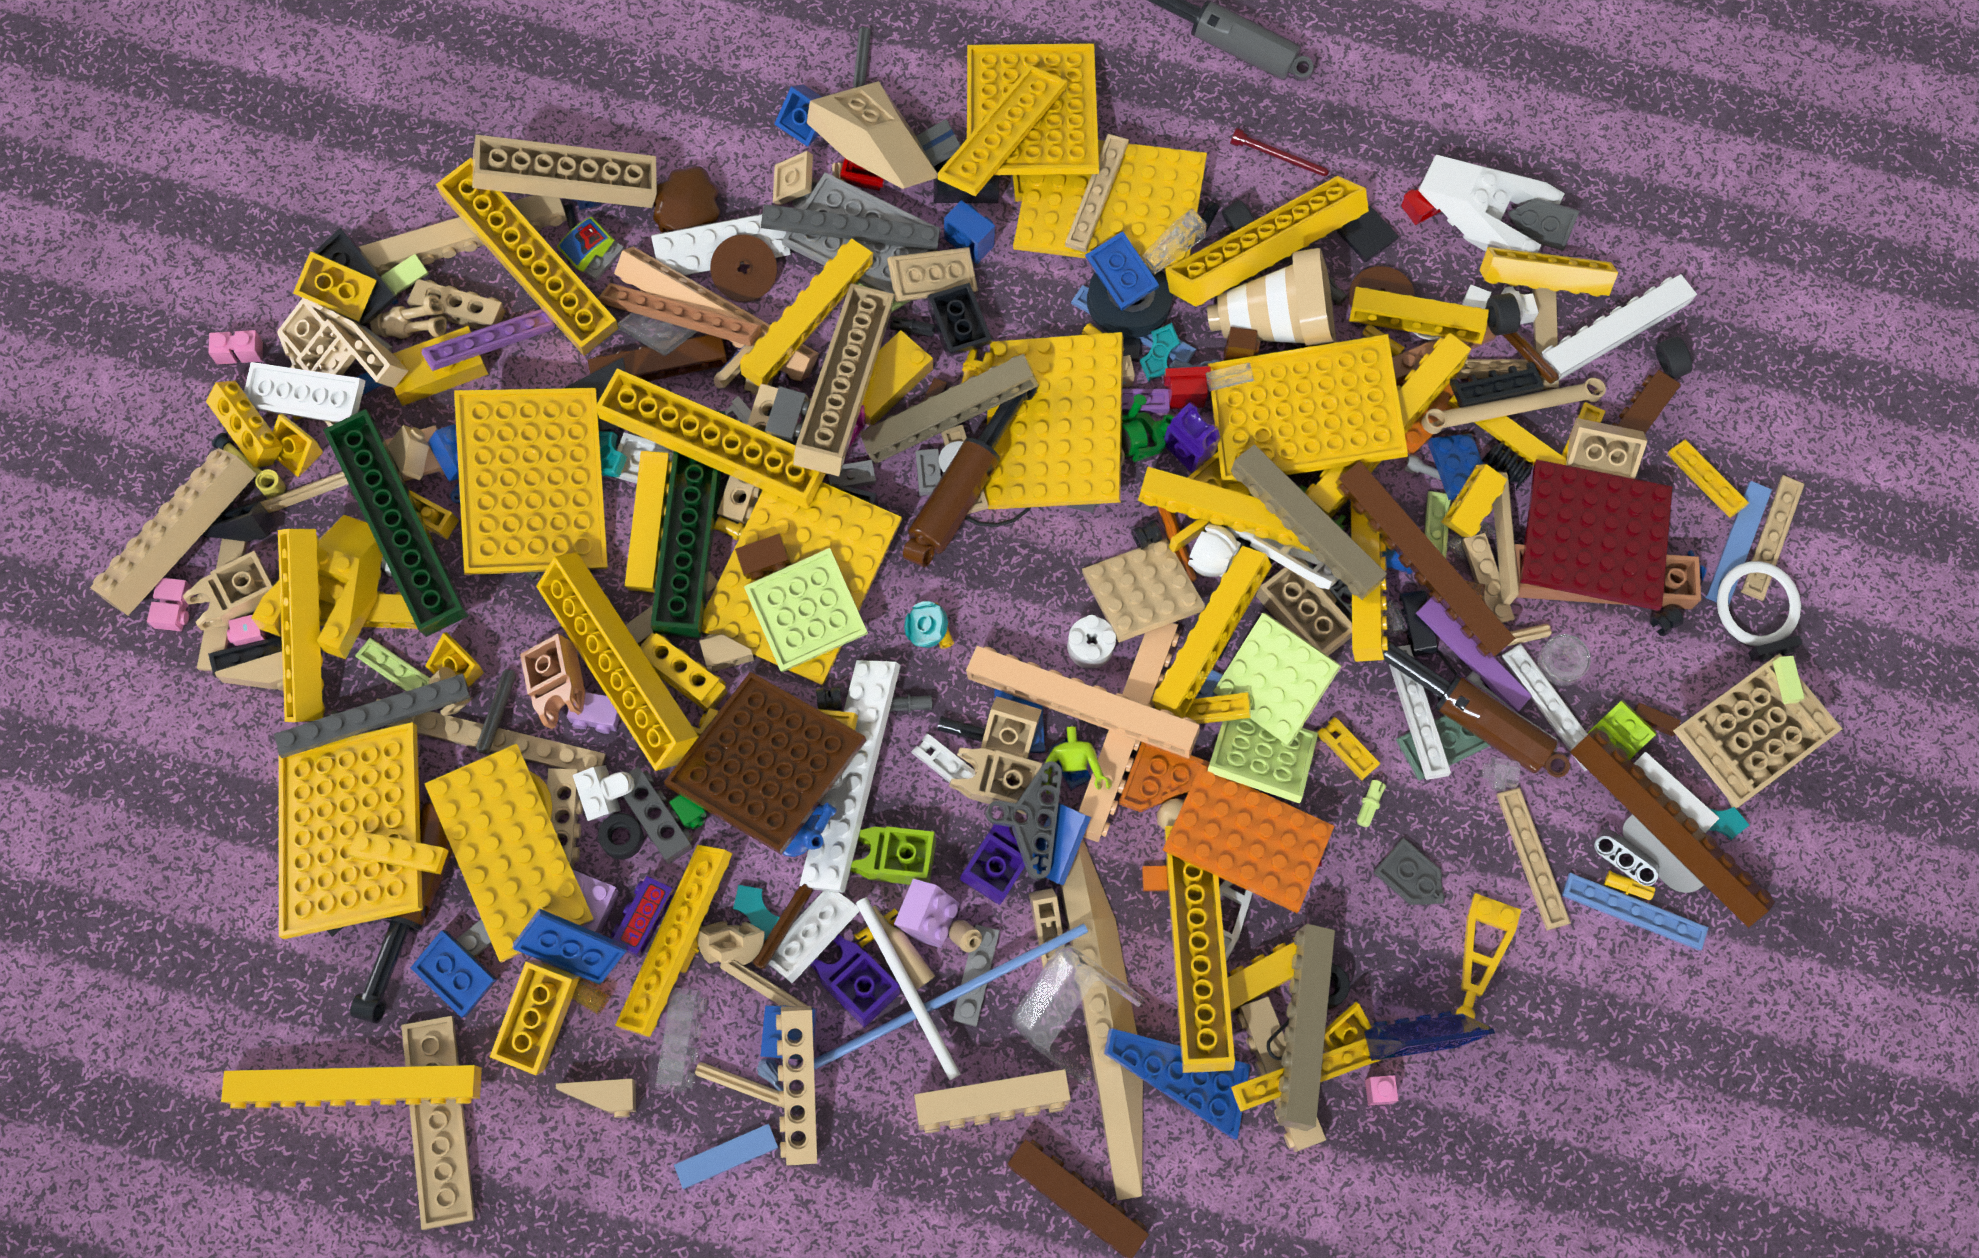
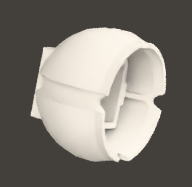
M1209 523L1205 527L1206 533L1202 531L1190 555L1193 560H1189L1188 565L1203 576L1222 577L1231 566L1234 555L1239 552L1241 543L1236 540L1227 528Z

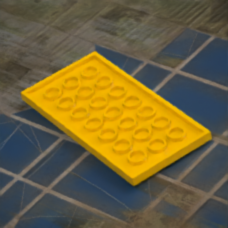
M517 744L424 783L500 962L521 954V952L513 949V943L539 908L580 926L594 920Z

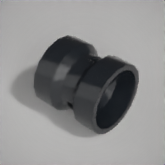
M1154 520L1146 522L1144 527L1131 529L1132 538L1141 550L1148 547V544L1151 542L1157 543L1162 540L1161 532Z
M1673 605L1665 607L1661 614L1657 613L1650 618V624L1653 628L1658 624L1661 626V629L1656 632L1663 637L1669 634L1672 628H1677L1684 622L1681 612Z
M840 686L832 687L830 690H825L824 688L816 689L818 709L827 710L833 708L834 710H842Z

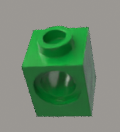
M682 795L669 802L687 830L690 828L695 830L705 823L704 819L707 818L704 809Z

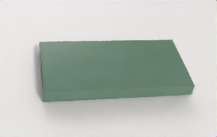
M1445 715L1434 720L1449 766L1490 747L1489 744ZM1411 732L1397 738L1396 742L1417 779L1420 781L1425 776Z

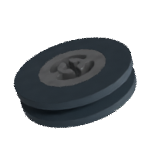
M1147 266L1158 282L1159 288L1121 311L1094 272L1087 294V307L1091 317L1098 326L1108 333L1122 332L1123 338H1139L1151 334L1152 331L1159 329L1164 324L1172 303L1173 294L1169 292L1166 274L1160 268Z

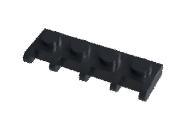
M1528 362L1526 364L1527 369L1517 371L1515 366H1509L1508 374L1498 376L1495 370H1491L1488 372L1489 378L1477 380L1476 376L1472 374L1468 376L1469 382L1459 384L1456 378L1450 379V386L1460 408L1542 391L1544 388V384L1533 362Z

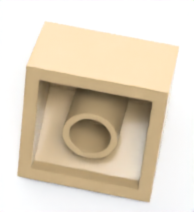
M996 696L990 710L981 748L992 751L998 750L1028 759L1042 710Z

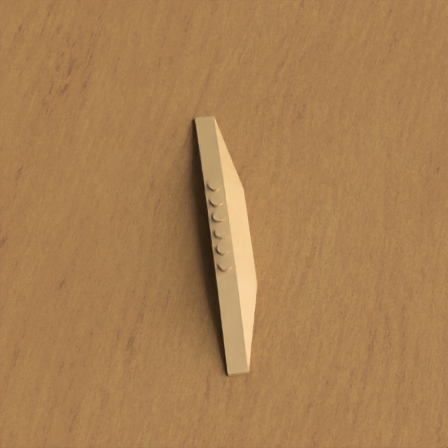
M1082 839L1065 884L1060 885L1068 931L1083 923L1088 930V933L1070 941L1073 951L1090 1045V1055L1118 1201L1142 1196L1143 1079L1104 1054L1109 1029L1113 1028L1136 1035L1137 1031L1116 920L1085 842Z

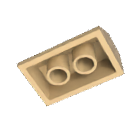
M1576 418L1569 439L1566 465L1635 479L1647 444L1646 436L1643 431Z

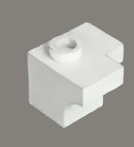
M1513 286L1504 288L1501 294L1511 293L1517 299L1520 309V324L1534 322L1539 312L1533 293L1520 294Z

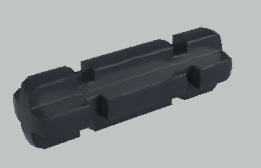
M1213 201L1208 203L1206 210H1204L1197 223L1198 225L1195 227L1193 238L1200 241L1203 240L1214 216L1219 210L1217 203Z

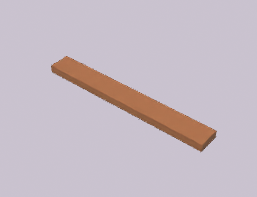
M609 283L598 297L601 304L748 346H752L762 332L761 325L613 283Z

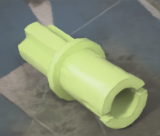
M1377 780L1371 781L1367 795L1361 801L1363 805L1357 817L1358 825L1363 827L1370 826L1376 809L1380 808L1379 802L1386 788L1385 784L1381 785L1382 782Z

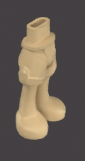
M427 295L423 300V306L409 309L403 306H396L388 312L379 314L370 322L372 332L377 336H390L399 339L407 338L413 332L428 330L433 337H439L445 334L447 328L446 318L443 316L424 321H410L412 318L437 315L444 312L440 299L435 295Z

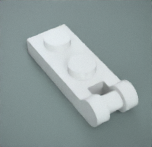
M929 734L923 737V742L919 747L916 746L911 751L913 755L949 783L951 779H969L975 776L974 769ZM930 747L935 750L931 756L926 753Z

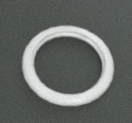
M1752 561L1736 566L1724 577L1718 589L1717 609L1722 624L1731 635L1747 645L1757 647L1780 641L1790 636L1800 618L1801 601L1796 585L1789 575L1770 563ZM1759 572L1768 574L1779 581L1786 590L1790 605L1789 615L1784 625L1775 633L1764 636L1752 635L1742 630L1732 619L1728 606L1729 592L1736 580L1749 573Z

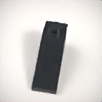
M260 501L222 512L201 536L245 542L256 539L262 540L270 534L275 521Z

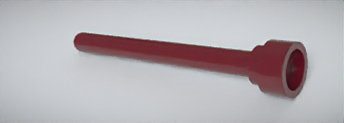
M1237 127L1230 141V144L1238 147L1240 145L1243 147V145H1246L1325 177L1329 174L1327 168L1247 137L1248 134Z

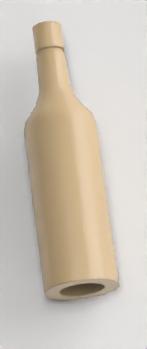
M873 906L872 908L915 989L918 990L934 978L935 975L901 929L890 925L878 908Z

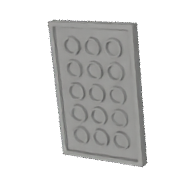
M828 173L823 174L802 208L812 211L934 226ZM787 232L782 239V245L825 266L829 259H834L839 248L850 240ZM856 241L873 252V265L859 279L858 283L872 289L894 294L887 258L925 253L930 250Z

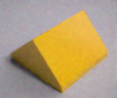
M278 415L272 432L283 448L276 460L297 477H300L321 456L323 451L315 439L285 415Z
M447 632L442 634L425 665L433 675L442 667L452 669L456 675L464 674L468 687L484 674L479 664Z
M1355 1002L1325 1028L1323 1049L1326 1052L1376 1035L1359 1003Z

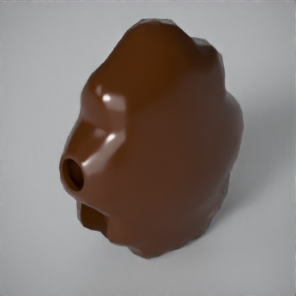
M692 166L686 169H675L668 176V181L656 184L657 194L653 204L655 207L653 219L658 225L660 233L717 222L720 214L716 203L719 190L711 181L708 172L704 168Z

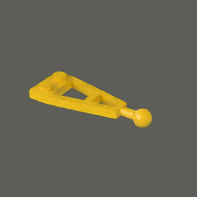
M1477 893L1473 895L1466 920L1461 990L1466 992L1463 1006H1460L1455 1013V1018L1461 1025H1470L1475 1020V1012L1472 1009L1476 996L1480 997L1483 995L1516 932L1521 914V909ZM1476 921L1506 931L1492 958L1473 952ZM1472 962L1487 967L1478 986L1471 983Z

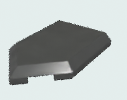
M1536 198L1508 213L1520 233L1539 244L1564 251L1580 210Z
M1404 837L1373 872L1409 905L1445 903L1442 891L1441 869Z

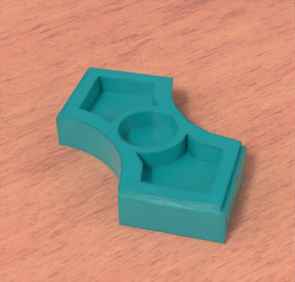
M1172 323L1151 332L1153 338L1151 350L1145 357L1139 360L1148 381L1164 376L1165 368H1168L1167 360L1170 353L1180 345Z
M599 431L602 476L620 477L627 460V456L617 451L616 440L618 436L614 432Z
M1735 807L1724 811L1710 809L1719 819L1708 831L1722 833L1729 840L1750 826Z
M738 885L733 909L743 913L752 925L764 931V940H766L780 917L772 914L765 907L762 889Z

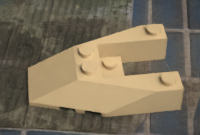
M302 298L277 331L284 352L291 360L292 366L290 368L342 376L352 362L357 359L377 383L395 388L408 372L396 356L357 323L305 298ZM325 421V423H326L328 426H331V425H333V424L336 423V422Z

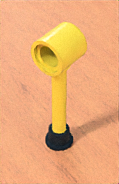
M220 433L213 439L212 446L214 448H220L237 456L256 473V486L265 497L272 498L285 492V483L278 474L269 469L262 471L258 467L253 468L247 458L233 446V442L228 439L226 433Z

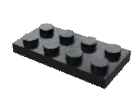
M338 229L314 251L376 280L359 323L361 325H368L398 298L345 229Z

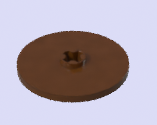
M745 234L735 235L724 240L716 248L711 258L710 272L715 286L722 294L735 301L748 302L764 296L771 289L777 275V263L772 250L761 239ZM741 262H744L745 265H750V268L747 269L748 273L745 275L743 272H738Z
M1375 266L1360 272L1352 281L1348 293L1350 307H1352L1356 287L1415 297L1414 288L1409 279L1400 271L1386 266Z

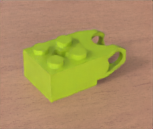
M888 826L886 828L871 827L860 830L857 841L868 845L871 851L866 858L852 861L850 872L873 881L911 885L912 880L916 879L930 883L936 847L934 832ZM907 855H912L911 858L905 859Z

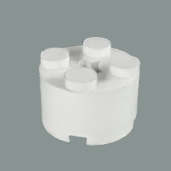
M1095 615L1082 618L1072 626L1069 632L1067 643L1069 656L1075 664L1082 668L1101 667L1110 660L1113 654L1116 635L1107 621ZM1087 641H1089V642L1094 641L1095 644H1094V643H1091V644L1089 645V644H1087Z

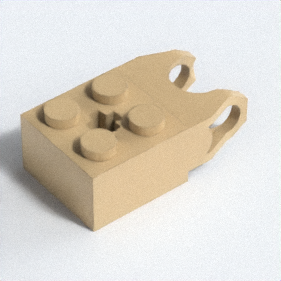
M252 551L211 571L210 575L200 579L183 597L188 605L210 602L208 610L196 621L197 626L202 631L229 625L228 620L245 617L254 613L262 597L274 584L263 562L256 552Z
M959 748L957 756L973 766L975 776L969 779H951L949 787L958 790L969 799L986 804H991L994 801L1016 803L1042 766V763L998 750ZM1009 779H1011V780H1013V784H1016V785L1010 786V785L1007 783V781H1008ZM1022 810L1016 811L1018 813L1026 815V813Z

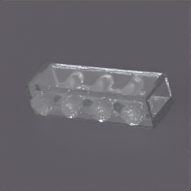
M672 987L655 1088L658 1091L688 1094V1088H693L695 1073H691L692 1063H697L699 1048H695L696 1038H701L703 1023H699L700 1013H705L707 998H703V993L700 990Z

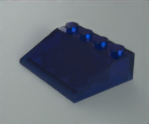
M1452 1011L1437 1014V1018H1431V1014L1416 1017L1417 1021H1410L1409 1017L1394 1020L1395 1024L1388 1025L1387 1021L1376 1022L1372 1024L1373 1028L1364 1032L1371 1061L1459 1048L1493 1035L1495 1031L1494 1028L1464 1014L1453 1015Z

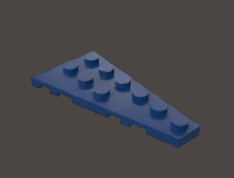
M1113 1028L1109 1029L1104 1051L1106 1056L1233 1140L1238 1139L1242 1111L1240 1112L1231 1087L1248 1081L1250 1064L1235 1061L1234 1070L1183 1073L1181 1046Z

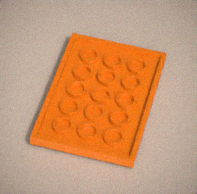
M1201 764L1162 850L1298 913L1332 834L1334 825L1247 785L1214 775V773L1207 771L1208 767Z

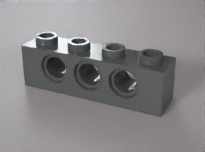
M638 766L629 772L634 779V788L630 793L623 795V797L669 865L693 849L690 844L693 839L686 828L681 830L677 823L680 819L673 809L668 811L664 805L667 800L661 790L655 791L651 784L654 783V780L647 770L642 772ZM645 790L649 792L645 799H637L640 791ZM661 810L662 813L659 818H650L652 811ZM673 829L675 833L671 838L666 839L662 837L665 830Z

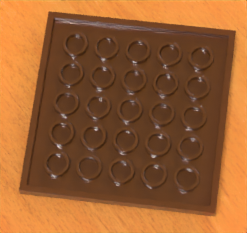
M749 672L664 783L666 787L782 855L867 740L859 732L754 673Z

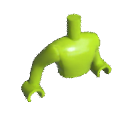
M1067 727L1068 742L1055 746L1045 763L1051 761L1056 763L1059 760L1062 772L1087 770L1089 762L1096 778L1095 787L1101 790V781L1105 780L1106 788L1110 789L1112 781L1110 778L1104 777L1092 744L1077 741L1076 727ZM1049 767L1047 771H1044V773L1048 774V782L1046 784L1041 782V786L1050 785L1052 768ZM1046 790V793L1050 795L1051 792Z

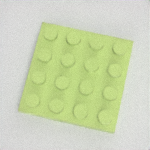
M830 548L744 586L781 672L868 634Z
M1262 613L1213 692L1218 696L1248 692L1250 696V719L1286 745H1291L1342 665L1268 614Z
M1250 718L1222 721L1207 771L1214 773V775L1300 803L1318 733L1301 728L1291 745H1286Z

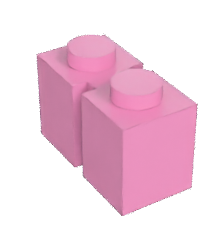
M256 330L235 331L234 336L231 332L209 333V355L216 364L237 363V358L231 350H234L241 363L262 362L263 341Z
M162 578L155 586L153 598L160 599V602H151L147 622L155 629L182 631L183 625H186L189 620V612L186 611L188 603L183 595L192 586L186 580Z

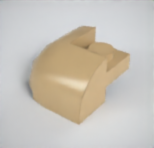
M727 921L700 927L697 935L700 952L709 964L718 961L730 963L736 960L742 965H746L756 958L764 941V931L747 922H743L742 926L727 925Z

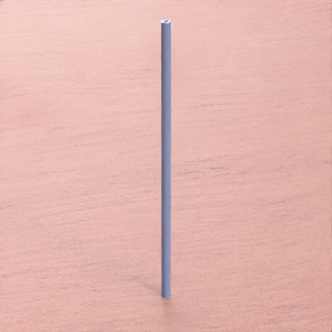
M1083 923L924 1003V1006L929 1013L1088 933V930ZM913 1010L815 1058L814 1070L917 1019Z

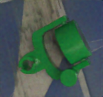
M1141 394L1134 396V402L1128 414L1122 416V448L1125 457L1134 455V463L1162 453L1166 445L1164 437L1167 426L1171 424L1172 418H1174L1173 415L1168 414L1163 417V420L1155 422L1147 413L1138 414L1142 405L1147 402L1145 396ZM1145 429L1150 434L1154 447H1147L1148 439Z

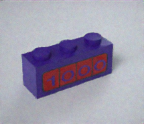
M648 876L636 886L634 892L636 896L633 902H629L623 911L624 919L620 925L617 924L611 933L613 940L625 944L627 947L626 952L638 958H641L675 894L673 888Z

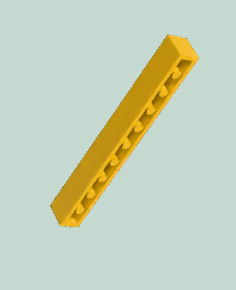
M475 1065L224 1071L221 1102L230 1104V1108L245 1109L247 1104H255V1108H271L272 1103H280V1107L294 1108L296 1103H305V1107H321V1102H330V1106L335 1107L346 1106V1102H355V1106H371V1101H380V1105L386 1106L396 1105V1101H405L406 1105H421V1100H431L430 1104H446V1100L456 1099V1104H471L472 1099H480L482 1068Z

